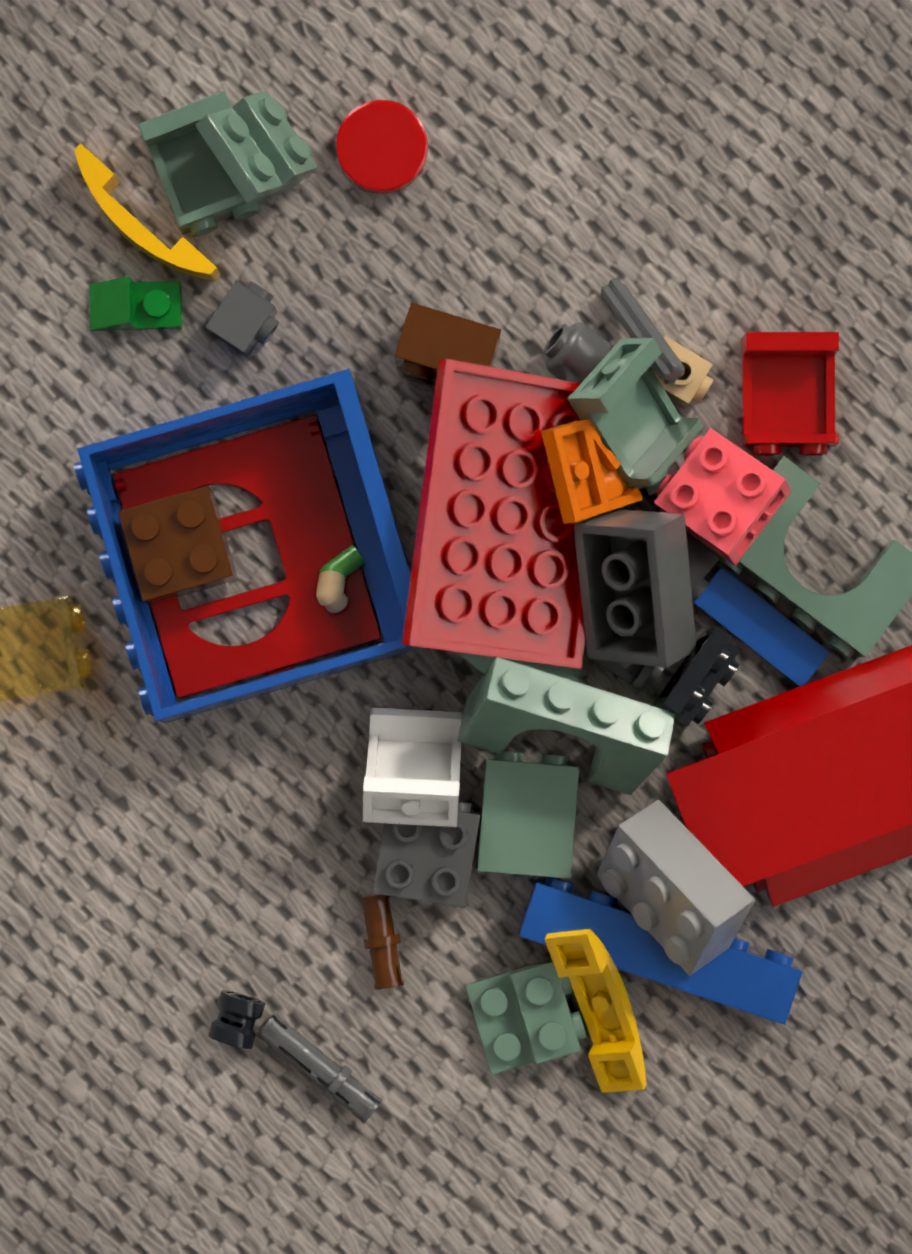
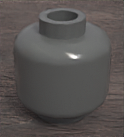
M575 323L569 327L563 324L554 332L544 348L543 353L547 356L546 368L559 380L581 384L612 350V346L584 323Z

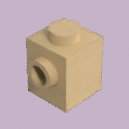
M665 336L664 339L684 365L685 372L683 376L677 378L675 383L666 384L656 374L657 378L671 401L685 409L692 399L700 404L714 381L707 376L713 364Z

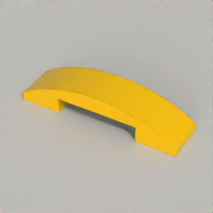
M81 143L75 148L74 151L79 168L90 192L107 217L129 241L156 261L183 274L210 281H215L221 275L217 267L184 237L171 250L166 247L109 195L120 183L115 174Z
M590 929L547 933L544 939L558 977L569 978L593 1042L588 1057L601 1092L644 1090L646 1087L645 1065L635 1016L622 978L609 952L597 935Z

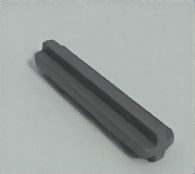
M620 279L610 280L609 284L601 289L602 298L631 338L655 339L662 353L653 362L651 367L666 384L675 383L677 378L683 376L685 372L684 365L627 286Z

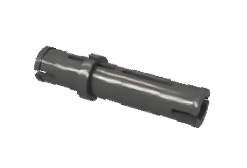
M274 1013L256 1035L323 1089V1096L328 1100L334 1098L351 1111L363 1124L383 1101L359 1083L351 1075L352 1070L346 1065L342 1068L335 1061H332L319 1048L289 1026L278 1014Z

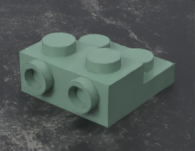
M268 91L243 97L232 108L207 114L195 124L246 203L291 189L318 168L312 159L313 154L310 146L296 135L287 121L286 110L277 100L270 96Z
M552 959L466 984L491 1074L536 1062V1064L581 1051L578 1040L587 1038L580 1012L570 1013L565 997L574 993L568 977H558Z

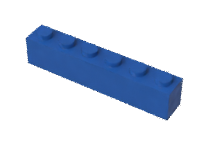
M547 877L545 883L535 880L518 931L519 936L546 945L544 938L547 933L590 929L603 943L619 970L784 1025L786 1024L803 972L799 968L792 966L794 957L768 948L765 956L747 951L750 943L735 937L729 949L689 976L679 964L669 959L664 948L647 930L642 929L635 922L633 915L628 910L616 907L618 900L616 897L595 890H591L590 896L586 897L572 892L573 883L556 877Z

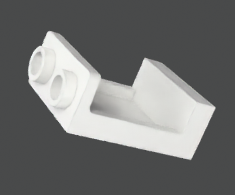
M372 708L370 710L367 767L363 787V822L457 827L461 742L457 741L462 721V713L396 708Z

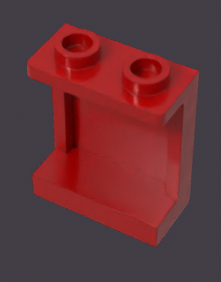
M746 332L742 337V447H753V455L757 456L781 455V447H799V455L820 456L827 455V447H834L839 444V434L835 432V354L839 351V332Z

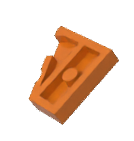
M589 419L578 420L541 431L564 524L576 523L643 500L637 486L628 487L617 471L621 465L612 451L603 445L600 434Z

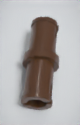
M387 895L360 898L368 939L364 940L365 949H370L375 990L404 985L397 944L401 943L400 934H395L389 901L390 896Z

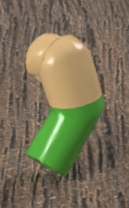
M353 544L320 569L316 596L319 604L325 606L326 610L330 613H338L346 608L349 598L344 593L345 578L366 563Z

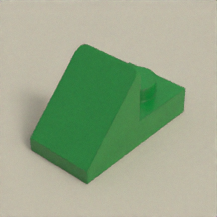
M122 277L89 285L91 331L182 329V284L180 281L134 282L131 277Z

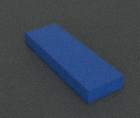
M723 567L719 568L708 582L709 586L693 602L695 606L798 687L806 684L830 653V651Z

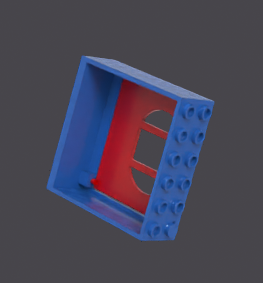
M350 369L77 448L81 461L74 463L76 477L82 490L86 489L88 495H91L93 506L87 508L89 522L95 535L99 534L100 538L104 540L106 551L100 553L101 564L107 580L112 579L114 584L116 583L119 596L112 598L115 613L120 625L125 624L129 628L132 641L125 643L127 655L132 669H138L142 673L145 686L138 688L140 700L145 714L154 716L155 721L170 723L422 648L402 645L411 575ZM317 411L320 423L317 421L316 415H312L113 474L115 481H113L112 470ZM322 428L357 550L366 562L362 567L384 642L294 668V664L381 639L361 567L345 578L344 593L349 598L346 608L341 612H328L325 606L319 604L316 596L320 569L349 546L354 545L322 438ZM226 484L236 486L255 495L262 501V505L221 518L224 531L228 532L262 521H270L286 579L186 610L181 608L178 597L152 604L151 607L177 698L263 673H267L268 676L177 703L150 605L142 601L118 511L122 510L117 492H119L124 510L208 485ZM286 595L290 597L287 610L277 626L264 637L249 644L240 646L217 645L202 639L189 627L191 623L278 597Z

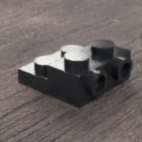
M718 626L703 631L696 641L697 650L685 657L652 706L675 713L674 722L680 727H688L691 721L698 725L713 705V701L708 697L715 686L719 683L724 687L740 665L734 660L740 649L729 642L732 636Z

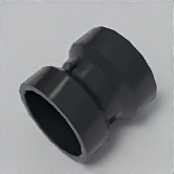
M222 990L217 1003L220 1013L218 1019L211 1023L208 1036L230 1046L252 1049L256 1038L253 1028L256 1020L262 1017L266 1003L244 994Z

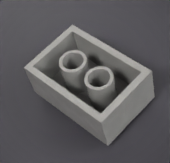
M659 799L618 826L596 875L604 889L610 895L616 897L629 910L635 922L642 929L647 930L664 948L669 959L679 964L689 976L729 949L755 901L750 893Z

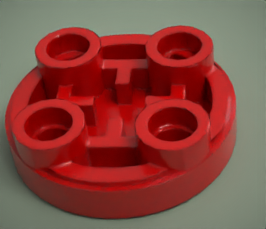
M373 100L356 107L343 120L337 134L336 152L343 173L360 190L376 194H388L406 188L423 172L428 155V140L422 122L408 107L390 100Z

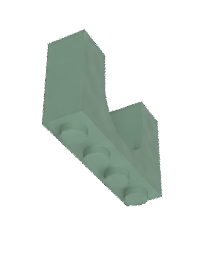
M783 456L771 470L786 479L792 491L736 566L720 555L718 556L720 558L718 562L736 575H739L744 570L757 580L753 586L756 591L773 603H776L781 598L794 608L790 614L793 619L810 631H813L818 626L831 636L827 644L844 657L850 659L853 653L858 657H866L912 596V552L896 540L888 542L858 583L842 594L823 595L803 587L792 576L787 567L784 556V541L789 526L821 483Z
M496 657L466 700L457 741L501 755L511 740L517 734L524 731L543 729L569 733L595 745L588 782L632 795L667 757L675 713Z

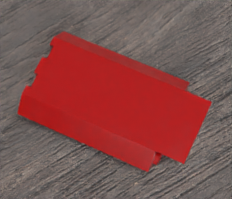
M912 645L704 722L709 740L702 743L706 759L666 773L685 827L743 887L753 883L757 893L765 890L773 907L911 856Z

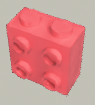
M710 428L703 438L699 436L689 445L684 455L686 461L676 474H669L661 482L656 492L658 498L654 501V504L662 513L685 514L686 532L736 566L792 491L785 478Z

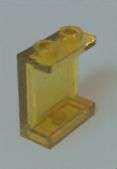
M61 596L58 599L0 608V701L87 688L86 678L93 676L92 662L89 650H81L79 632L86 630L85 617L82 605H74L73 597Z

